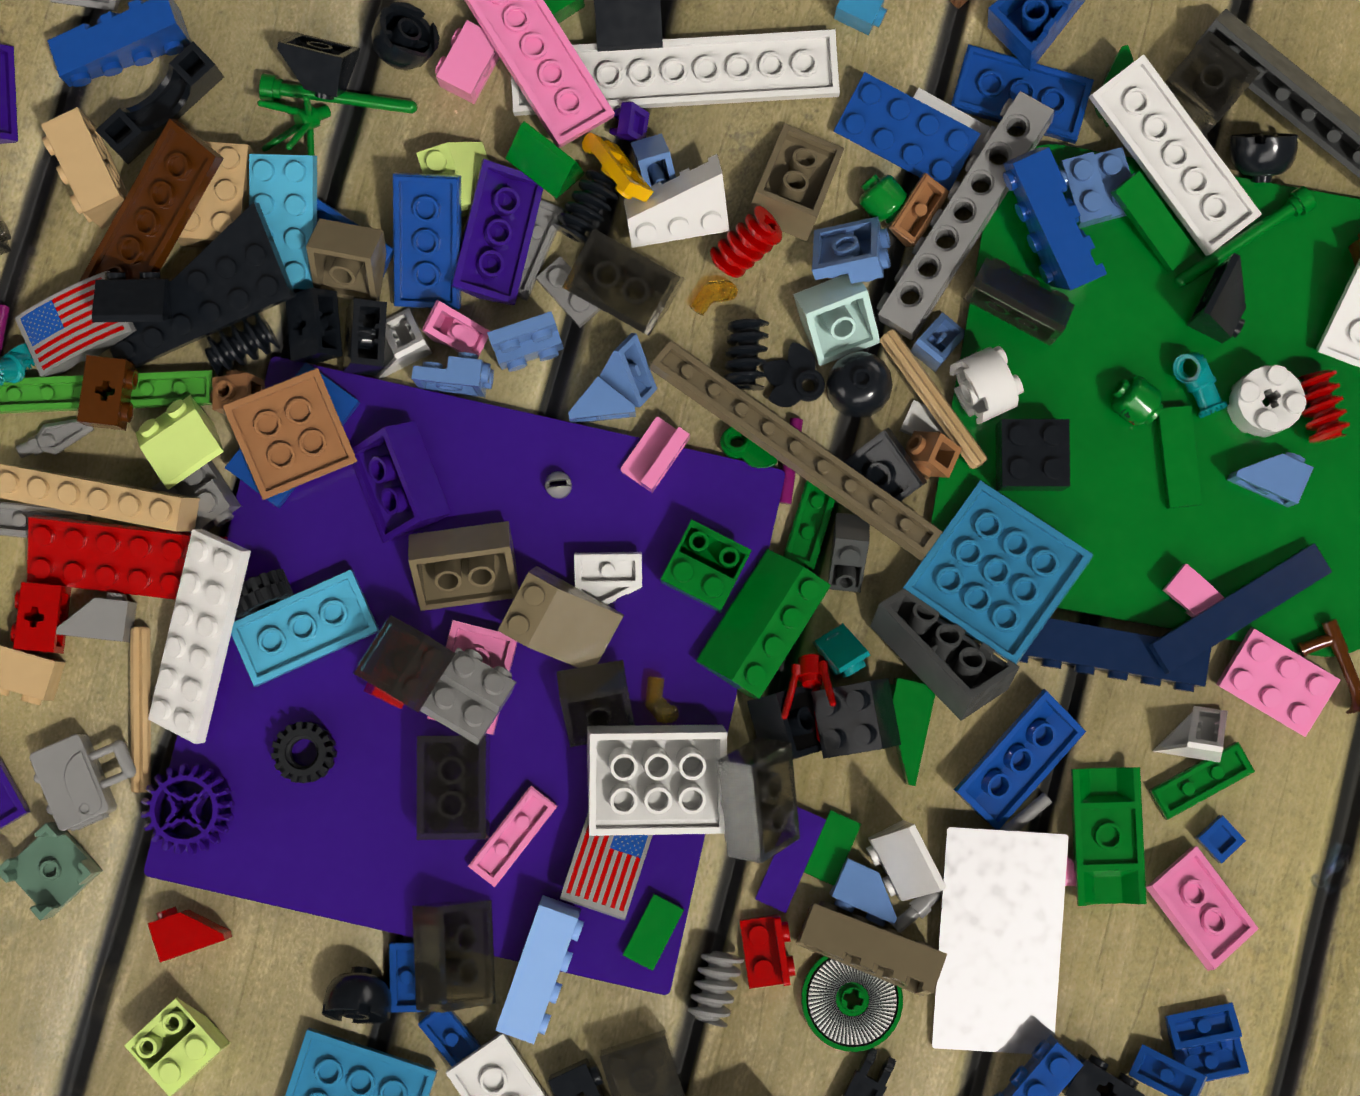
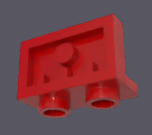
M779 914L740 919L749 989L780 984L789 986V977L796 976L793 955L786 956L784 944L785 942H791L788 921L781 922Z

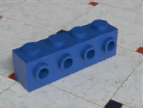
M1050 1035L1047 1040L1043 1039L1034 1048L1032 1057L1025 1066L1021 1065L1010 1077V1083L1002 1093L998 1092L994 1096H1058L1084 1064L1053 1035Z

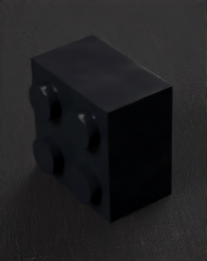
M1001 419L996 424V491H1064L1070 487L1069 419Z
M889 678L834 687L833 691L836 700L834 707L830 706L825 689L811 692L823 759L901 745Z

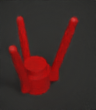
M817 654L800 656L798 664L791 665V679L783 705L782 719L788 718L798 679L802 682L803 687L812 688V692L820 690L823 681L830 706L834 707L836 705L828 673V661L824 660L823 656ZM815 717V726H816L817 740L820 742L819 733H818V728H817V722H816V717Z

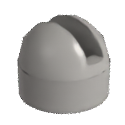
M556 471L546 478L545 488L551 497L562 499L571 492L572 482L566 473ZM566 480L567 486L550 487V482Z

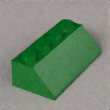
M766 549L695 661L749 698L760 699L831 585L804 566Z

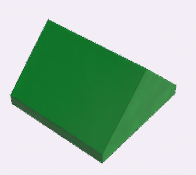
M525 121L520 125L505 158L556 199L585 174L573 158Z

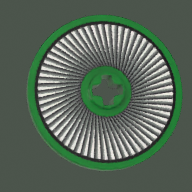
M823 956L811 967L806 975L802 987L801 1005L809 1028L822 1042L838 1050L859 1052L869 1050L881 1044L895 1030L902 1013L903 993L902 988ZM855 990L857 991L856 997L861 999L860 1005H853L849 1009L847 1008L848 1002L843 999L844 994H851Z

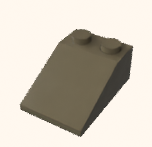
M784 123L747 214L755 216L754 208L762 206L773 215L782 232L807 241L819 215L844 148Z
M536 566L526 575L497 631L530 649L593 673L624 614Z

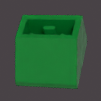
M691 519L660 579L661 583L721 613L752 550Z

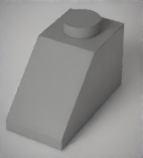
M106 593V599L93 598L60 624L56 629V634L130 643V629L134 627L137 603L127 601V595Z

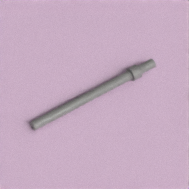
M1043 792L1000 830L1020 831L1049 806L1052 801ZM942 891L914 898L909 903L910 907L897 918L895 924L891 923V925L897 932L901 933L919 917L923 919L932 911L931 906L942 898Z

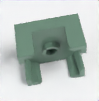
M56 822L45 823L34 834L37 838L17 857L8 858L0 865V877L6 883L16 881L35 902L36 905L31 906L30 910L40 921L54 917L103 871L67 830L60 831Z

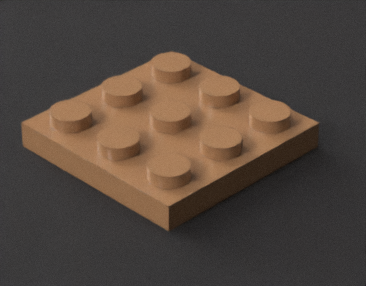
M318 368L223 406L263 500L358 462Z

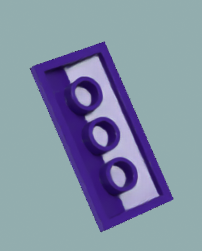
M486 159L482 160L451 287L479 299L515 305L543 193V188L522 171Z

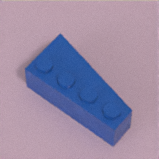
M997 0L988 7L987 28L1031 71L1085 0Z

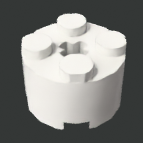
M1000 346L994 348L987 347L950 365V375H956L959 386L954 388L955 394L969 417L973 415L978 417L976 418L977 424H981L1017 407L1018 395L1024 392L1020 378L1016 374H1011L1007 365V355Z
M1279 365L1263 366L1249 372L1232 386L1227 411L1232 423L1241 432L1266 438L1292 426L1305 410L1307 401L1300 381L1285 367ZM1265 397L1269 400L1270 404L1268 406L1262 403Z

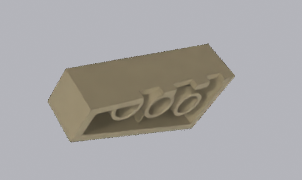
M820 901L819 905L814 903L809 906L796 940V945L919 996L934 993L947 953L936 950L927 943L902 937L901 933L887 927L881 929L870 925L871 921L859 915L852 914L849 917L838 913L839 908L830 903Z

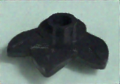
M791 343L788 360H773L763 365L766 379L775 387L769 396V401L779 407H792L801 400L812 402L820 398L824 392L825 381L823 376L816 371L815 356L801 344ZM806 380L812 381L814 389L812 391H805L802 383Z

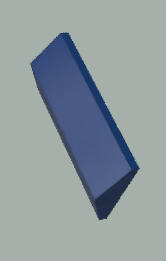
M1043 689L954 790L994 829H1000L1086 731L1047 690Z

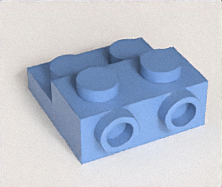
M1123 147L1098 154L1090 152L1060 162L1058 167L1067 185V191L1064 192L1065 196L1076 204L1081 215L1077 223L1079 229L1127 216L1110 193L1131 176Z
M878 216L814 230L812 272L815 280L835 278L839 275L848 274L850 282L853 284L870 282L884 277V269L890 268L887 248H890L891 244L887 228H881Z
M552 311L487 332L501 370L508 368L509 372L525 368L527 361L539 358L540 361L553 359L559 355L558 351L564 349Z
M458 352L457 357L448 356L447 369H443V365L436 362H423L422 366L413 365L411 379L419 389L486 397V389H492L494 370L491 369L490 363H484L478 359V355Z

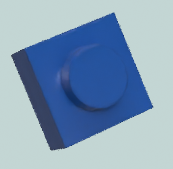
M1223 815L1217 816L1195 837L1210 855L1221 864L1246 841Z

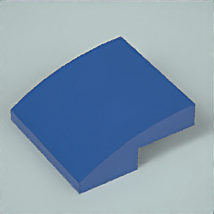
M1233 1002L1165 1017L1173 1059L1208 1076L1206 1082L1249 1073L1240 1041L1242 1033Z

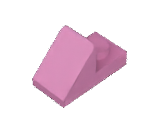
M436 300L422 328V331L432 341L445 344L457 352L473 353L478 355V357L488 339L487 332H490L488 329Z

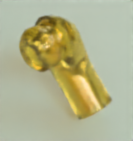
M729 280L707 282L690 305V308L699 315L704 316L712 303L735 299L738 294V288Z
M648 677L645 700L647 710L660 723H674L678 719L679 710L675 705H670L663 697L664 678Z

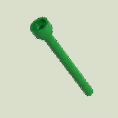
M262 73L259 85V97L261 100L275 101L276 98L281 99L282 96L303 99L304 95H308L310 100L409 114L415 113L418 108L416 102L412 100L347 91L338 97H334L333 100H325L315 97V92L305 90L302 85L283 83V79H278L277 75Z
M1300 186L1289 194L1285 205L1177 275L1175 278L1176 285L1179 287L1188 285L1292 215H1306L1317 206L1314 196L1305 186Z

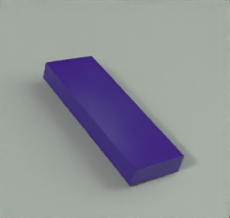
M794 807L757 891L755 900L784 913L787 912L826 819L800 807Z

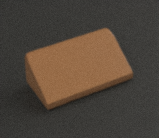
M923 173L892 221L889 229L903 245L914 247L927 230L935 213L945 202L949 191L927 173Z

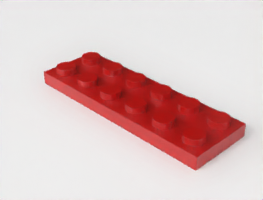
M32 515L28 517L27 582L176 600L191 533ZM219 536L223 539L228 540V537Z

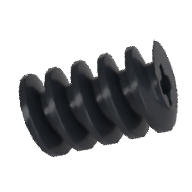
M587 169L585 175L588 180H580L578 186L581 191H573L572 199L574 202L569 201L565 204V209L568 213H559L558 220L561 224L552 225L570 239L590 245L591 241L585 233L597 234L598 230L592 222L598 221L603 223L605 219L599 211L605 210L610 212L612 208L606 202L607 198L617 201L619 197L613 191L616 185L609 178L595 170Z
M256 314L255 325H252L247 319L242 320L244 329L242 331L233 324L230 326L232 334L230 337L220 330L218 331L219 342L214 341L210 336L206 337L208 347L205 348V353L219 377L224 375L223 366L228 371L236 369L235 360L241 366L247 365V354L255 361L259 359V349L266 355L270 354V343L280 349L276 336L266 319Z
M746 318L728 323V330L734 334L727 336V343L734 347L726 349V356L733 360L725 362V369L732 373L724 375V378L739 389L764 390L765 386L757 384L756 379L764 378L766 373L757 370V366L765 365L767 360L758 357V353L766 352L768 347L759 344V340L769 337V334L760 331V327L770 324L768 321Z

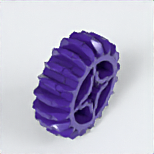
M187 763L179 764L178 772L174 767L166 768L167 778L162 774L155 776V781L159 787L155 785H148L146 787V790L153 795L152 798L147 797L141 800L142 804L150 805V810L143 811L140 814L142 818L150 817L151 822L144 826L145 831L155 829L157 832L152 835L151 840L158 842L164 838L161 848L165 851L169 850L174 844L175 855H181L185 848L188 855H195L197 846L202 852L208 851V840L213 844L221 842L216 831L223 834L229 831V828L222 821H231L234 818L233 814L225 813V808L235 805L234 801H225L223 797L230 794L231 789L229 787L219 789V786L224 781L222 776H218L211 781L214 773L212 768H207L201 775V764H193L190 770ZM182 781H192L203 788L199 792L188 796L184 791H178L175 785ZM168 795L167 800L170 802L172 810L168 818L165 819L163 806ZM211 798L213 811L208 824L207 821L209 819L204 814V805ZM195 801L190 808L192 814L181 817L186 809L184 804ZM186 822L193 828L197 827L201 833L195 837H185L177 834L173 829Z

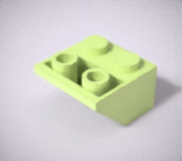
M176 997L124 1046L168 1096H172L195 1077L230 1042L208 1017Z

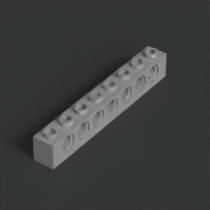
M1021 91L1014 100L1011 98L1007 100L1000 113V116L1003 118L997 128L994 126L990 127L982 142L985 144L983 150L979 155L976 153L972 155L966 165L965 171L968 173L962 183L956 181L947 196L950 200L944 211L938 209L929 225L932 227V230L926 238L922 236L917 241L912 251V254L915 256L909 266L904 264L900 268L894 279L897 285L891 294L886 292L877 305L879 321L912 341L1009 191L1003 178V173L1006 172L1004 165H995L990 161V158L995 154H1002L1009 161L1034 150L1053 122L1054 110ZM1012 127H1021L1025 133L1020 137H1012L1007 131ZM982 181L986 182L990 188L984 193H977L972 189V186ZM960 209H967L972 213V217L966 221H960L955 218L954 214ZM947 236L952 238L955 243L952 247L943 249L936 244L937 241ZM925 264H932L937 268V272L933 276L925 277L919 273V269ZM907 292H915L920 297L912 305L903 303L901 298Z

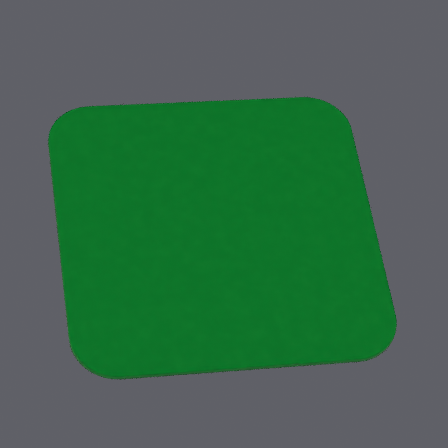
M1046 144L1036 147H1049L1057 165L1062 160L1090 152H1094V154L1101 153L1099 151L1058 144ZM1126 157L1131 175L1137 171L1142 173L1196 249L1193 254L1173 271L1167 272L1128 216H1123L1080 228L1086 236L1090 235L1095 246L1091 250V255L1096 265L1103 263L1107 272L1106 275L1071 291L1051 287L1049 283L1046 284L1040 275L1039 265H1042L1038 254L1034 253L1028 244L1027 235L1030 234L1026 222H1022L1019 219L1015 209V204L1018 203L1014 191L1009 190L981 234L959 360L987 347L994 348L1000 346L1007 355V365L1011 374H1016L1020 378L1024 392L1018 395L1017 407L981 424H977L976 418L978 417L976 415L969 417L966 414L955 391L953 392L951 408L985 453L987 460L978 468L972 469L960 454L950 477H938L931 524L943 533L980 480L996 490V424L1001 419H1069L1070 487L1064 491H997L1093 554L1092 560L1057 608L1174 629L1191 619V617L1185 613L1187 611L1162 590L1183 564H1188L1225 598L1308 545L1315 543L1332 572L1227 637L1226 640L1242 642L1249 629L1254 628L1291 651L1300 653L1297 643H1303L1324 635L1325 631L1322 623L1331 619H1337L1349 649L1348 653L1359 650L1360 368L1319 353L1316 348L1355 269L1348 246L1359 239L1360 199L1309 190L1316 200L1317 206L1306 215H1292L1236 252V254L1240 255L1246 303V309L1241 318L1245 320V323L1236 338L1231 337L1224 343H1220L1187 326L1215 269L1221 263L1184 287L1176 285V276L1206 257V255L1134 158ZM1234 176L1262 215L1230 240L1285 205L1289 194L1297 188L1274 183H1254L1252 179ZM1199 352L1200 355H1204L1203 357L1207 359L1213 376L1216 377L1217 381L1214 384L1222 402H1227L1228 405L1232 386L1249 372L1263 366H1283L1296 378L1323 370H1337V374L1331 377L1329 382L1340 383V387L1334 390L1332 395L1343 396L1344 398L1335 407L1347 410V413L1338 418L1339 421L1350 422V426L1342 430V434L1347 435L1327 441L1309 443L1308 438L1317 431L1306 430L1305 425L1314 418L1303 417L1302 413L1292 426L1266 438L1241 432L1232 423L1227 407L1218 412L1215 411L1213 414L1211 412L1206 417L1199 418L1198 413L1200 409L1193 393H1188L1185 384L1177 380L1173 372V363L1177 357L1186 353ZM1188 358L1183 365L1186 375L1190 377L1196 375L1198 368L1194 360ZM956 376V381H955V387H954V388H956V387L959 386V383H958V380H957V376ZM1134 376L1143 377L1160 390L1163 408L1192 405L1203 497L1202 505L1167 509L1157 418L1148 425L1143 423L1135 426L1113 410L1112 402L1114 395H1112V390L1120 380L1124 378L1129 380ZM1266 397L1262 400L1265 406L1270 404ZM1286 452L1305 458V464L1314 467L1299 503L1291 507L1283 506L1227 481L1229 474L1282 453L1286 454ZM1331 646L1307 654L1320 657L1335 656Z

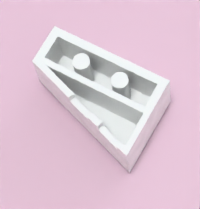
M717 154L709 157L707 163L692 170L687 168L679 172L680 176L664 184L660 181L650 186L653 193L646 202L634 197L623 200L632 248L730 231L723 174Z

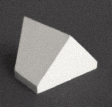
M409 308L386 319L384 367L374 379L380 380L432 354Z
M1193 706V712L1153 752L1221 762L1228 711Z

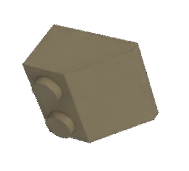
M319 218L306 245L314 288L337 291V297L379 301L387 255L383 230Z

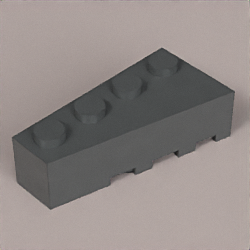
M903 588L879 603L870 627L960 721L1009 689L1019 669L1018 665L1010 660L1006 663L995 656L993 648L985 643L979 645L964 635L966 630L956 623L954 625L948 624L939 618L940 613Z

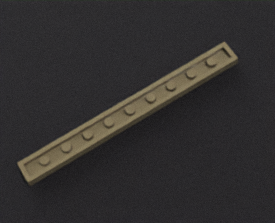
M669 341L651 362L649 368L651 371L922 561L942 534V531L672 341Z

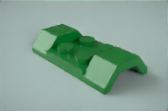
M1140 767L1071 769L1073 799L1071 806L1077 906L1118 903L1147 904Z

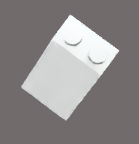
M902 820L868 837L871 846L867 847L866 850L874 865L881 864L887 876L882 878V881L891 897L897 895L899 900L905 901L940 892L947 888L915 824Z

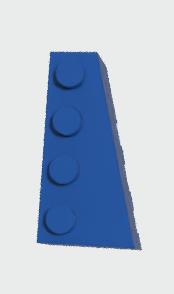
M133 0L128 2L129 9L122 13L109 11L100 15L97 24L94 26L83 23L47 40L59 77L69 87H82L91 83L92 79L100 76H115L120 74L124 68L133 65L144 66L150 64L156 57L165 54L172 56L181 53L191 43L181 10L175 1L148 0L143 3V0Z
M1038 147L1003 163L1006 170L1003 173L1005 184L1010 191H1014L1018 202L1015 204L1016 213L1022 222H1026L1030 233L1027 235V241L1031 250L1039 256L1042 264L1039 265V272L1043 281L1046 284L1049 283L1051 287L1071 291L1106 275L1107 272L1103 263L1096 265L1093 260L1091 250L1095 246L1090 235L1086 236L1084 231L1079 229L1077 225L1081 215L1076 204L1070 198L1065 199L1063 192L1067 191V185L1050 148Z

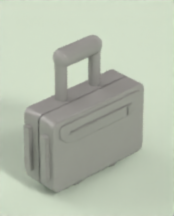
M87 734L71 735L31 753L29 757L36 773L34 781L40 784L48 803L46 811L48 814L53 815L60 831L80 830L109 817V813L117 809L110 786L132 778L136 774L135 765L124 741L116 740L114 743L94 750ZM114 752L122 772L106 779L98 758Z

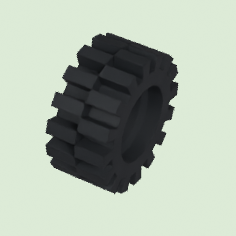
M271 570L244 581L236 617H246L293 596L294 593L284 570Z
M296 722L286 726L284 731H280L277 734V741H273L274 753H271V756L276 762L274 767L276 770H280L282 777L290 779L291 782L308 783L319 780V778L328 774L329 769L333 768L335 764L333 763L334 757H337V751L334 749V746H336L335 740H332L330 737L332 734L325 730L323 726L312 722ZM301 739L312 741L317 749L315 760L307 766L299 765L292 757V748Z

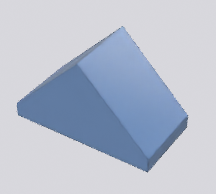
M942 312L918 338L910 351L936 372L963 340L964 329Z
M631 333L612 352L599 377L633 403L635 407H641L657 390V386L637 333Z
M597 376L568 412L571 423H584L636 417V411L633 403Z

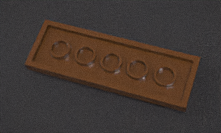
M169 119L80 281L104 271L126 272V279H140L139 272H160L224 158L181 122Z

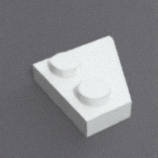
M642 552L575 553V587L606 605L616 601L617 598L638 590L642 587Z

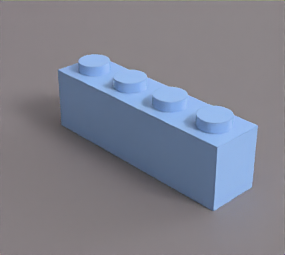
M544 895L542 896L495 1031L532 1044L535 1043L538 1033L545 1035L551 1015L545 1013L548 1003L556 1004L562 984L556 982L560 971L567 972L573 955L572 952L567 951L571 939L578 941L584 921L578 920L581 908Z

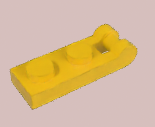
M588 133L583 138L582 149L596 156L602 164L601 171L614 180L617 184L615 189L619 194L627 199L634 197L644 202L649 199L653 193L652 189L616 143L609 140L603 141L600 136L593 133Z

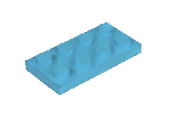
M249 154V206L253 202L260 204L292 288L304 290L314 288L306 245L317 224V156Z
M348 570L235 621L231 635L251 681L257 687L371 636L380 630L354 571Z

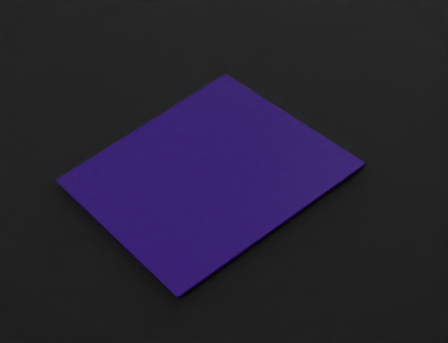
M273 357L269 362L265 378V389L294 378L305 363ZM309 364L315 369L318 368L321 374L360 402L359 406L343 425L352 448L383 427L411 421L416 422L451 514L430 526L383 543L353 464L297 486L280 509L267 499L263 500L258 492L240 480L236 499L241 507L232 513L234 518L230 520L226 537H228V541L251 551L244 581L249 580L251 577L259 576V574L283 569L295 595L348 570H353L380 631L257 687L253 685L231 635L205 743L194 744L177 735L169 767H174L178 772L179 764L187 763L190 770L193 764H201V775L207 768H212L214 773L211 781L218 776H222L224 781L219 786V789L228 787L231 789V793L223 797L225 801H234L235 805L233 807L225 808V813L233 814L234 818L231 821H222L229 828L228 833L223 834L216 831L220 837V843L213 844L208 840L209 850L202 852L197 846L195 855H188L186 848L181 855H175L174 844L169 850L165 851L161 848L164 838L158 842L151 840L144 867L145 875L155 879L517 962L520 961L538 906L544 895L581 908L578 920L584 921L578 941L571 939L567 951L572 952L573 955L568 970L565 973L660 995L669 994L705 834L652 836L625 921L560 899L588 814L587 726L723 725L728 735L737 689L695 660L765 550L770 547L785 479L784 471L772 467L754 468L745 461L683 448L654 492L651 493L621 472V467L641 438ZM556 471L566 473L572 482L571 492L562 499L551 497L545 488L546 478ZM566 480L550 482V487L567 486ZM691 519L752 550L721 613L661 583L660 580ZM509 521L519 589L528 572L536 566L575 587V553L642 552V587L608 604L611 608L624 614V617L593 673L530 649L518 642L510 670L512 680L516 681L512 694L499 713L494 735L485 733L480 743L476 745L438 721L427 719L428 715L419 711L422 701L437 681L452 621L455 620L497 631L514 598L420 611L408 561L410 534ZM235 616L234 622L237 621V620H239V619H241L242 617L237 618V617ZM394 631L402 632L432 647L402 709L391 706L364 692ZM312 722L323 726L325 730L332 734L330 737L332 740H335L336 746H334V749L337 751V757H334L333 763L335 764L333 768L328 770L326 776L314 782L295 783L291 782L288 778L282 777L280 770H276L274 767L276 764L275 759H272L271 753H274L273 741H277V734L280 731H284L285 727L290 724ZM308 739L297 741L292 748L294 761L302 766L311 764L317 756L315 744ZM182 781L175 785L178 791H184L188 796L199 792L203 788L192 781ZM532 785L557 804L558 807L499 883L493 887L469 868L468 865ZM168 795L163 806L165 819L168 818L172 810L171 804L167 800ZM211 798L204 805V814L209 819L207 821L208 824L213 811ZM195 801L184 804L186 809L181 817L192 814L190 808ZM186 822L173 829L174 832L185 837H195L201 833L197 827L193 828ZM655 893L684 908V911L652 971L623 956V953Z

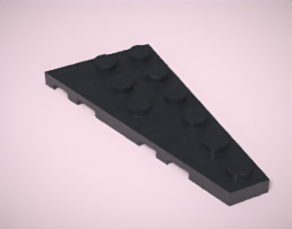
M253 202L170 281L172 319L163 322H133L136 331L110 348L113 358L128 360L137 368L296 297L259 203Z

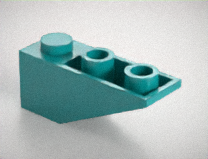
M843 623L812 642L819 654L824 657V660L828 661V669L833 676L841 674L845 678L867 666L864 659L869 657L870 653Z

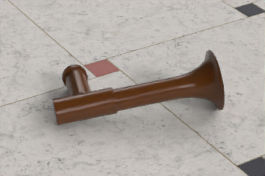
M1331 619L1322 623L1325 631L1324 635L1303 643H1297V647L1301 656L1306 657L1307 654L1331 646L1351 695V705L1346 714L1360 712V680L1348 653L1349 649L1337 619Z

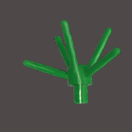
M304 95V107L301 109L275 101L259 100L257 102L258 106L291 114L295 125L264 144L261 148L262 151H268L295 133L286 144V149L291 150L307 132V154L315 156L314 129L320 126L321 120L331 116L329 107L323 105L314 108L308 95Z

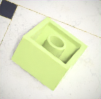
M447 142L416 152L423 174L461 175V217L469 215L482 160H488L483 142Z
M191 395L183 400L179 399L173 402L165 413L156 419L152 418L145 421L135 433L141 451L168 490L224 452L214 423Z

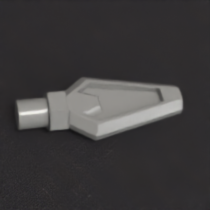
M77 419L45 424L37 436L28 438L27 442L17 445L16 449L21 458L31 454L36 456L43 452L57 455L92 432L94 427L85 426L77 422Z

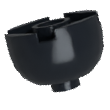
M393 2L389 7H384L375 19L371 33L373 48L379 58L391 67L406 71L418 68L426 63L438 48L440 37L437 27L433 22L431 25L428 24L423 18L425 13L421 9L409 3Z
M1288 133L1234 134L1230 136L1231 161L1241 174L1252 176V182H1272V176L1285 173L1295 161L1298 149V135Z
M864 351L848 353L838 359L830 369L826 383L827 395L833 407L845 416L857 418L871 417L881 411L890 399L893 387L891 372L885 362L875 354Z
M360 966L352 967L350 973L338 975L327 987L323 1000L322 1015L337 1021H342L343 1016L353 1019L352 1023L357 1024L385 1023L386 1019L390 1020L391 992L388 985L380 977L372 975V969Z

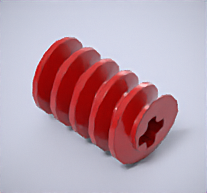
M762 206L754 208L755 216L747 214L745 223L739 222L736 225V231L731 230L727 233V239H720L718 242L719 248L715 246L710 249V256L714 264L731 277H742L746 270L751 269L755 262L760 261L764 254L769 253L773 246L779 244L782 240V231L778 222Z
M1323 370L1297 378L1304 380L1301 382L1304 392H1307L1305 394L1306 405H1310L1309 408L1302 412L1303 417L1314 418L1305 425L1306 430L1317 431L1308 438L1309 443L1327 441L1347 435L1342 434V430L1349 427L1350 422L1339 421L1338 419L1347 413V410L1335 407L1344 398L1343 396L1332 395V392L1340 387V383L1329 382V379L1337 374V370Z

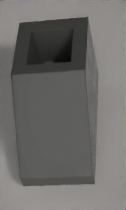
M836 513L828 583L831 585L829 589L861 593L869 547L870 524L857 515Z

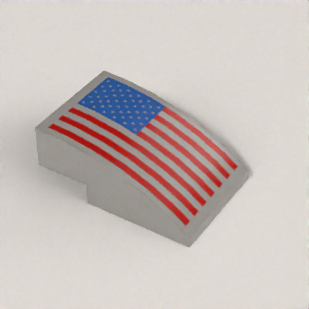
M104 271L73 284L14 317L40 377L60 376L79 362L86 361V355L98 356L136 331L133 322L92 323L95 280L105 279V273L110 271Z
M587 814L560 899L625 921L653 835L589 836V819Z

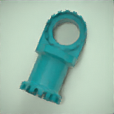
M26 343L14 347L1 357L0 386L4 382L18 383L22 381L27 371L26 368L31 369V364L35 366Z
M1190 352L1176 358L1173 363V372L1177 380L1185 384L1188 393H1193L1200 409L1198 416L1203 418L1210 415L1211 412L1213 414L1215 411L1218 412L1228 407L1227 402H1222L1214 384L1217 381L1216 377L1213 376L1207 359L1203 357L1204 355H1200L1199 352ZM1188 358L1194 360L1197 364L1198 369L1194 377L1186 375L1183 369L1184 362Z

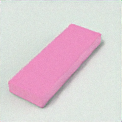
M531 785L468 867L495 887L558 805Z

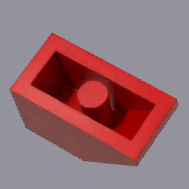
M176 906L156 913L158 920L147 923L160 963L233 937L231 930L189 909L178 913Z

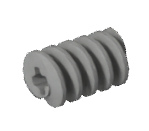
M721 951L701 954V958L708 962L709 965L698 967L697 969L698 972L705 976V980L694 981V985L699 987L702 993L691 994V998L698 1002L699 1005L698 1007H688L687 1011L694 1015L697 1020L715 1026L727 1027V1023L720 1018L729 1017L731 1010L723 1004L734 1002V997L727 991L736 990L738 984L730 979V977L740 976L741 970L733 964L743 963L744 959Z

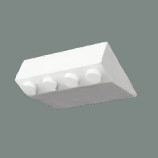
M723 725L587 726L589 836L726 834L727 731Z

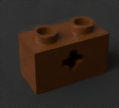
M86 355L77 422L89 427L126 431L127 422L130 423L133 418L134 408L133 404L130 403L132 390H135L138 384V371L135 370V365L125 359ZM112 389H114V395H108V397L106 398L105 393L111 392Z

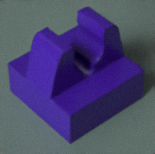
M622 102L621 108L613 110L615 113L614 117L619 122L617 128H610L609 133L630 143L646 138L650 115L648 111L634 102Z

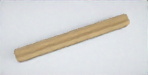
M892 329L886 332L880 338L882 346L949 439L962 448L960 454L969 467L975 469L981 466L987 460L985 453L897 331Z
M144 626L132 627L130 629L131 758L136 768V774L131 778V791L134 793H147L146 787L151 785V721L148 720L151 708L150 629Z

